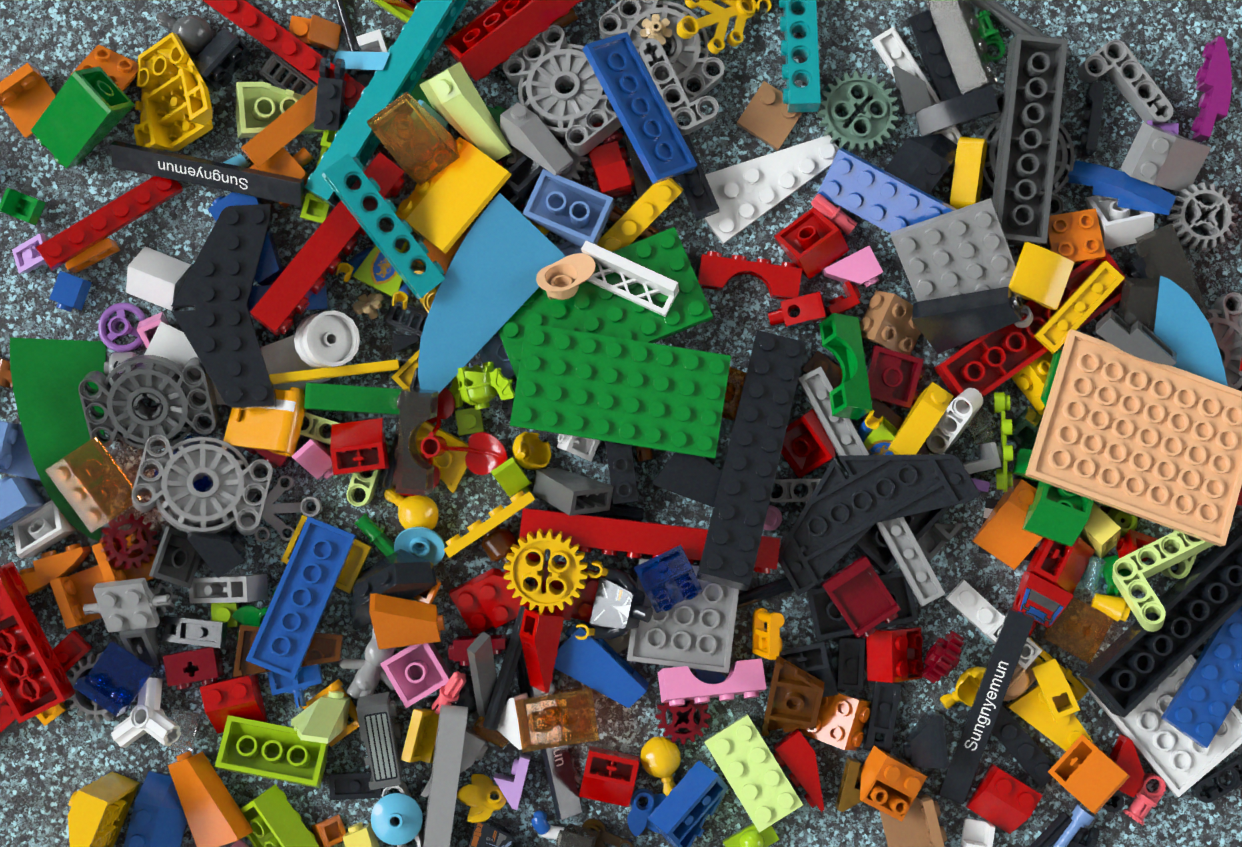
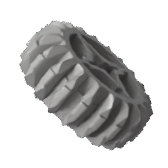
M1201 182L1197 187L1195 184H1191L1188 186V190L1183 188L1180 190L1179 196L1176 195V201L1171 210L1173 214L1168 215L1166 219L1173 221V224L1168 226V229L1176 230L1177 233L1173 235V238L1181 237L1180 245L1183 246L1189 242V249L1191 250L1196 249V247H1198L1199 251H1204L1207 247L1211 250L1216 248L1217 244H1224L1225 238L1231 237L1232 232L1229 229H1233L1237 225L1231 220L1237 218L1238 214L1231 212V209L1236 207V204L1229 205L1228 203L1231 195L1222 196L1224 188H1219L1215 191V184H1209L1206 187L1205 182ZM1196 198L1205 199L1212 205L1206 206L1201 201L1198 202ZM1185 209L1189 215L1187 222L1185 219ZM1208 211V213L1204 215L1202 220L1195 223V221L1198 220L1203 213ZM1216 212L1218 213V223L1215 219ZM1199 228L1203 233L1206 232L1208 236L1199 235L1191 229Z
M98 653L97 657L91 654L87 656V660L84 658L78 660L79 666L71 667L73 674L67 675L76 694L67 700L73 699L74 703L70 705L71 709L79 708L77 716L80 717L86 713L85 718L87 721L95 718V721L100 723L103 719L106 721L112 720L113 715L116 717L122 715L121 709L126 710L129 708L127 701H131L134 698L129 691L136 689L135 685H129V681L133 680L135 676H127L126 672L130 670V667L122 668V659L114 662L115 657L113 654L105 657L104 653ZM95 667V673L92 674L91 682L83 683L86 674ZM108 671L115 677L116 682L110 680ZM99 684V686L108 689L101 691V689L92 686ZM117 692L114 702L109 707H105L109 693ZM84 693L90 695L92 703L87 700Z

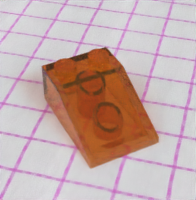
M405 92L367 121L369 127L401 168L420 186L460 158L456 139L408 92Z
M588 686L515 700L522 752L599 740L592 688Z

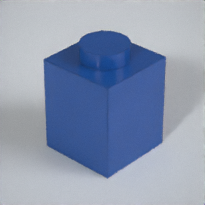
M60 271L49 299L58 302L56 307L69 312L73 308L82 310L92 282Z

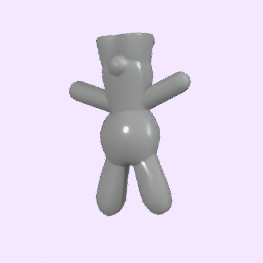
M374 628L372 630V640L365 648V659H342L339 663L343 669H358L354 680L347 689V694L356 699L361 696L373 695L380 679L391 690H395L380 663L392 657L397 647L378 649Z

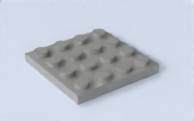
M991 198L891 232L892 241L917 302L1008 287L1016 268Z
M639 558L636 583L638 584V589L645 593L643 605L651 607L653 615L648 623L640 621L637 628L630 629L627 661L675 667L688 666L691 669L729 673L739 589L696 579L699 565Z

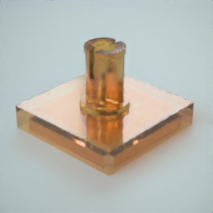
M1073 597L1053 625L1047 629L1043 638L1090 664L1114 619Z

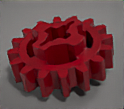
M134 513L129 514L127 519L121 514L117 517V521L112 519L108 522L111 528L105 527L102 530L107 536L99 540V542L106 544L101 549V552L109 553V556L106 558L107 561L116 560L114 567L117 568L123 563L125 570L130 569L132 564L137 569L141 567V561L145 564L150 561L148 555L153 556L156 554L152 547L158 545L159 541L153 540L152 537L157 534V531L150 532L149 528L152 523L149 522L145 525L143 523V516L135 520ZM121 526H131L127 531L118 530ZM132 534L131 543L133 545L127 548L128 541L126 540V538ZM113 542L116 544L118 551L115 550ZM132 552L141 554L135 558H127Z
M954 631L947 633L944 639L939 637L926 653L927 656L924 661L926 667L922 671V677L933 684L936 681L938 682L941 676L947 677L960 662L959 658L962 653L961 647L964 644V638Z
M694 700L688 701L685 705L672 707L669 706V702L664 703V705L657 704V708L661 710V713L655 714V718L662 720L657 724V728H665L663 736L672 735L671 742L673 743L677 738H680L682 744H685L686 738H690L692 742H695L694 735L698 734L702 737L703 732L701 728L709 727V724L704 721V719L711 718L710 713L704 712L709 706L707 703L695 704ZM697 708L700 712L698 723L693 719V713ZM667 709L672 712V719L668 724L666 722ZM681 711L684 713L688 711V719L686 721L684 719L677 721L679 718L677 712ZM679 728H688L690 730L688 732H677Z

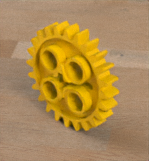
M539 529L536 537L530 531L527 534V540L519 537L518 543L520 546L516 544L511 546V550L514 553L506 555V559L510 562L505 563L503 566L504 569L510 572L504 575V579L511 580L507 585V589L515 588L512 597H522L521 606L528 601L530 602L529 610L538 605L539 611L542 613L544 608L548 606L549 611L553 613L555 605L560 610H563L565 607L564 601L572 605L574 601L572 596L580 597L581 592L577 588L584 589L586 585L580 579H587L588 573L581 570L586 569L588 563L580 562L584 558L585 553L576 552L579 544L570 545L571 536L563 540L562 531L555 537L553 536L552 529H549L547 535H544L543 531ZM546 549H549L550 558L548 562V571L550 573L546 580V592L543 593L542 582L544 577V570H542V568L546 560L545 551ZM537 552L541 560L538 562L530 560L528 553ZM554 556H564L567 563L564 565L557 564L554 561ZM525 578H535L538 582V585L533 587L529 586L526 583ZM559 580L563 583L564 588L561 590L554 589L551 582Z

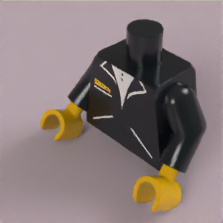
M598 560L591 562V565L600 568V571L597 573L588 571L590 577H600L590 619V625L594 626L593 628H588L586 624H578L576 627H584L587 633L584 636L575 635V637L579 640H584L588 636H592L594 639H614L627 634L629 629L637 628L640 621L648 623L652 618L653 609L643 605L645 593L638 589V584L629 573L609 566L603 568L602 563Z

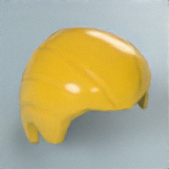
M396 488L385 490V499L398 506L399 522L405 529L424 527L432 530L436 527L439 510L431 498L425 495H414L405 498L398 493Z
M977 666L966 669L960 675L955 691L940 698L942 705L949 709L956 702L961 701L971 707L986 668Z
M655 736L642 747L640 760L646 772L654 777L661 778L663 793L667 797L671 790L676 787L672 775L680 766L681 755L677 745L671 742L669 738Z

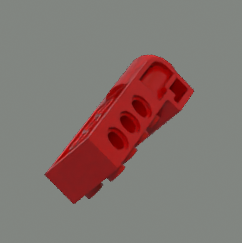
M10 562L2 566L0 565V689L20 724L75 695L76 692L25 598L29 591L15 564Z

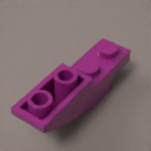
M1221 36L1206 44L1202 54L1205 60L1195 78L1198 81L1196 90L1205 93L1202 94L1199 100L1198 107L1201 108L1200 113L1195 118L1191 131L1194 132L1192 140L1201 143L1211 137L1215 121L1218 122L1227 116L1232 91L1231 62L1224 37Z

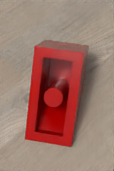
M1119 734L1109 757L1130 776L1118 790L1131 797H1135L1136 793H1139L1143 787V777L1145 774L1133 741Z

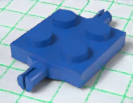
M320 664L301 667L295 680L273 671L267 672L272 696L293 693L296 708L307 706L303 691L311 686L324 683Z

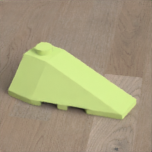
M461 62L420 84L431 106L477 149L494 161L512 152Z
M237 82L236 123L238 138H253L304 95L294 93L292 90L271 86V84L265 82ZM313 122L300 134L324 133V130L314 129Z
M329 691V694L323 695L291 720V726H294V730L297 731L300 740L326 744L332 741L347 728L351 697H344V692Z

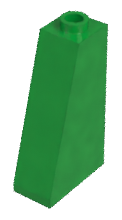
M306 383L304 408L324 412L401 416L407 395H405L406 392L403 389Z

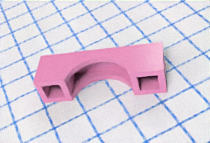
M762 659L735 662L731 665L727 678L718 684H708L700 681L692 674L688 666L663 668L658 672L661 703L669 702L671 707L685 705L686 700H694L695 704L710 702L709 698L719 697V701L734 700V695L743 694L744 699L759 697L760 692L766 690Z

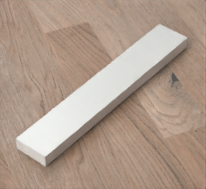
M894 26L872 39L871 42L893 77L892 66L900 67L925 81L931 105L941 103ZM957 127L933 133L943 134L956 144H958L959 138L962 137ZM955 159L953 160V162L950 164L949 167L955 165Z

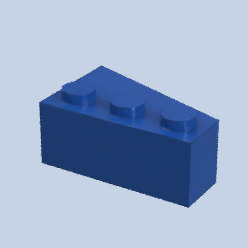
M698 760L662 803L654 809L648 819L673 847H690L696 836L701 837L703 834L702 825L708 815L713 816L728 790V786L717 773Z

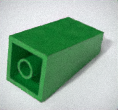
M100 67L77 70L72 73L31 131L36 136L37 141L54 155L57 163L67 169L79 165L135 104Z

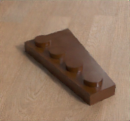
M240 625L233 677L272 672L245 661L260 627ZM315 632L301 667L341 661L344 635Z

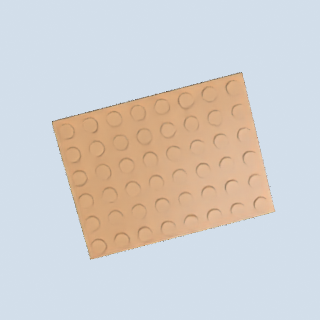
M1071 329L1065 340L1025 476L1217 546H1225L1242 486V391L1173 366L1138 358L1108 342Z

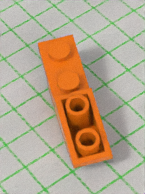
M78 543L65 547L66 552L57 554L56 550L40 554L41 559L33 561L34 567L19 571L29 591V594L25 596L50 587L49 581L66 577L86 559L91 552V547H81V544Z

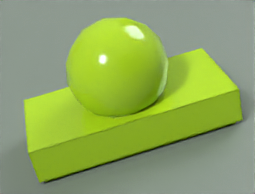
M754 823L722 840L725 847H768L780 839L772 825L759 832Z

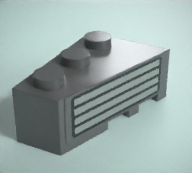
M389 692L361 696L358 698L356 711L361 741L365 743L368 756L364 758L366 766L370 765L371 769L369 788L370 790L401 785L405 761L401 760L404 746H401L400 739H402L403 734L401 724H396L395 716H397L396 702L391 701Z

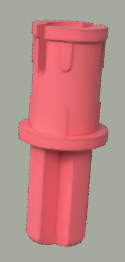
M817 194L811 201V205L840 228L847 236L857 225L856 221L841 210V206L836 207L823 195Z
M454 672L447 684L440 688V694L432 704V710L436 709V714H440L441 704L451 705L458 700L459 692L466 683V675L464 673Z

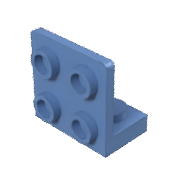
M0 421V473L41 481L31 458L21 424Z

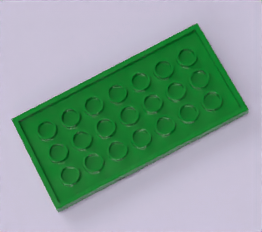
M675 227L612 252L678 282L679 292L666 317L588 281L579 284L577 293L565 300H550L547 292L539 287L498 330L516 379L518 377L526 323L655 343L712 320V312ZM596 264L594 273L600 272L598 264ZM616 272L605 275L607 283L611 285L623 282L621 275ZM640 283L628 285L630 294L637 296L646 293L644 286ZM661 293L650 296L652 303L661 308L664 307L668 296Z
M526 323L510 426L715 459L731 356Z

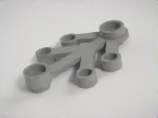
M288 475L281 476L277 481V485L268 493L261 516L280 533V537L285 541L291 540L295 528L287 526L275 514L302 512L307 517H314L322 510V503L316 497H306L302 502L274 504L285 490H290L294 486L293 478ZM284 478L290 481V485L286 488L282 486ZM257 493L247 495L248 500L252 501ZM310 502L316 504V509L313 512L308 509ZM251 517L241 519V523L245 527H251L255 524ZM259 526L257 532L254 533L255 539L259 542L268 541L271 538L270 529ZM287 528L291 529L292 536L290 538H287L284 535V531ZM261 530H265L267 533L265 539L259 537Z

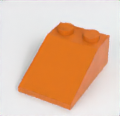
M1023 479L1013 480V486L1008 487L1007 492L1003 494L972 540V542L1013 570L1018 567L1042 539L1041 536L1022 530L1029 505L1033 504L1037 491L1036 488Z

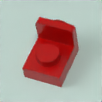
M847 281L842 285L847 298L844 299V296L841 295L829 301L830 306L825 309L828 317L833 313L841 314L860 304L858 299L861 298V295L855 284L851 285L850 281Z
M1129 529L1126 535L1118 540L1116 551L1119 558H1122L1158 539ZM1148 557L1141 559V561L1146 562Z

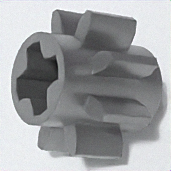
M159 583L158 588L155 590L149 589L154 596L170 595L171 604L157 606L156 609L157 614L163 617L167 610L170 612L174 611L176 606L173 603L177 602L178 595H173L172 586L168 588Z

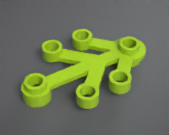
M1005 392L994 393V413H1001L1000 434L1003 461H1001L1002 469H996V489L1007 492L1008 487L1013 486L1012 471L1007 472V462L1013 461V445H1007V437L1012 435V419H1005V410H1010V395H1005Z

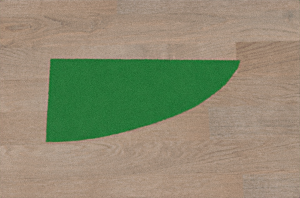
M10 337V370L13 392L26 443L39 478L48 496L71 525L89 538L99 541L101 539L103 448L95 446L90 439L78 387L84 377L91 371H99L105 375L106 345L102 341ZM88 382L92 389H99L94 382ZM94 406L97 412L104 413L101 407Z

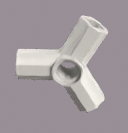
M140 678L137 706L132 709L127 719L114 727V731L111 733L113 740L120 747H128L145 733L150 734L164 746H171L172 743L178 741L181 735L180 726L165 716L164 710L160 708L163 679Z

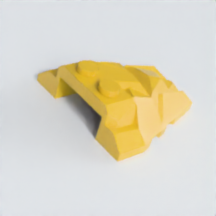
M172 32L138 56L137 87L142 88L141 102L136 101L135 109L141 111L140 124H134L136 145L174 152L181 150L213 129V110L208 87L178 35Z

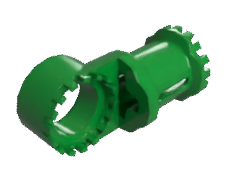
M984 10L979 12V16L976 14V17L973 16L968 21L977 32V41L981 47V58L986 63L994 64L1000 61L1006 49L999 30L994 28L989 17L991 15L990 11ZM990 45L996 46L999 49V55L997 57L989 56L986 48Z

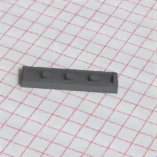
M482 632L467 648L478 715L485 718L497 681L491 637Z

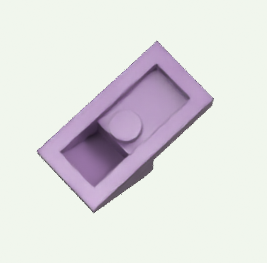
M40 233L12 249L19 274L29 273L41 265H47L36 249L37 246L50 239L46 234Z
M521 753L519 760L514 759L511 774L515 775V778L498 773L494 775V780L511 808L515 810L518 809L531 758V755Z

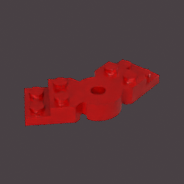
M528 553L530 560L534 562L541 560L539 555ZM546 560L542 568V570H544V577L542 582L543 593L546 592V580L550 573L548 571V562ZM559 561L557 564L564 565L566 562ZM492 568L449 591V596L474 636L492 626L497 628L517 618L522 597L513 598L515 588L507 589V585L511 580L504 579V575L510 572L509 570L505 569L502 572L501 569ZM586 568V569H584V570H581V571H584V572H587V573H588V571H592V572H594V573H597V572H598V571L591 570V569H588V568ZM588 575L587 579H580L586 583L584 589L577 588L581 592L580 597L572 596L574 600L572 605L564 601L565 607L563 610H560L555 605L553 613L563 616L565 620L569 621L572 617L590 622L600 577L592 578ZM533 578V579L535 580V582L532 583V584H528V585H529V586H532V587H533V586H537V585H538L537 580H536L535 578ZM559 580L551 582L554 589L561 590L564 588L563 583ZM527 601V602H526L525 604H523L522 606H527V607H529V606H530V602ZM548 606L543 611H549Z

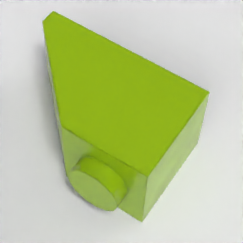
M510 458L491 471L494 478L509 497H513L521 490L525 494L530 491L528 486L532 482L515 458Z

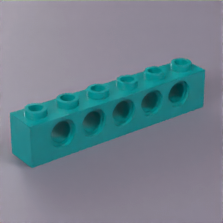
M779 0V8L784 10V16H780V32H784L785 40H781V56H785L786 64H782V80H786L787 88H783V104H787L788 113L818 112L821 97L816 0ZM800 9L803 14L796 15L792 10ZM801 33L804 35V38L797 39L793 34ZM794 57H803L805 62L798 63L794 60ZM802 80L807 86L798 87L795 81Z
M347 153L323 171V178L416 298H422L445 280L443 268L437 261L432 262L427 256L429 251L424 243L413 238L410 234L413 232L410 225L404 219L400 221L394 213L397 211L394 204L388 198L383 199L378 192L381 189L372 177L369 179L362 171L365 168L356 156L352 158ZM351 177L358 179L360 188L358 190L349 189L346 180ZM367 198L373 199L376 203V210L367 211L363 207V200ZM382 219L389 220L392 223V231L383 232L379 228V221ZM397 240H404L408 244L407 253H400L396 250L395 243ZM418 260L423 263L424 272L422 274L413 272L411 268L413 261Z

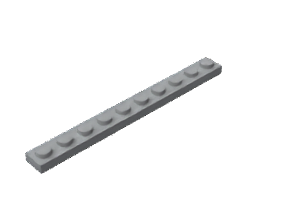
M819 367L798 378V382L838 455H869L851 420L832 416L829 392L834 389L823 369ZM904 517L876 523L919 604L924 606L945 595L942 586Z

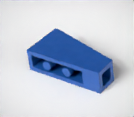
M232 192L226 197L220 196L215 199L208 210L215 221H217L222 210L228 206L263 203L259 197ZM271 229L267 231L255 276L256 282L261 286H266L278 278L284 271Z
M585 620L581 622L586 624L588 628H592ZM574 623L565 632L567 637L561 643L559 642L554 668L630 708L647 692L649 683L604 639H594L592 636H588L584 640L577 639L575 635L584 636L587 631L584 627H576L577 624Z

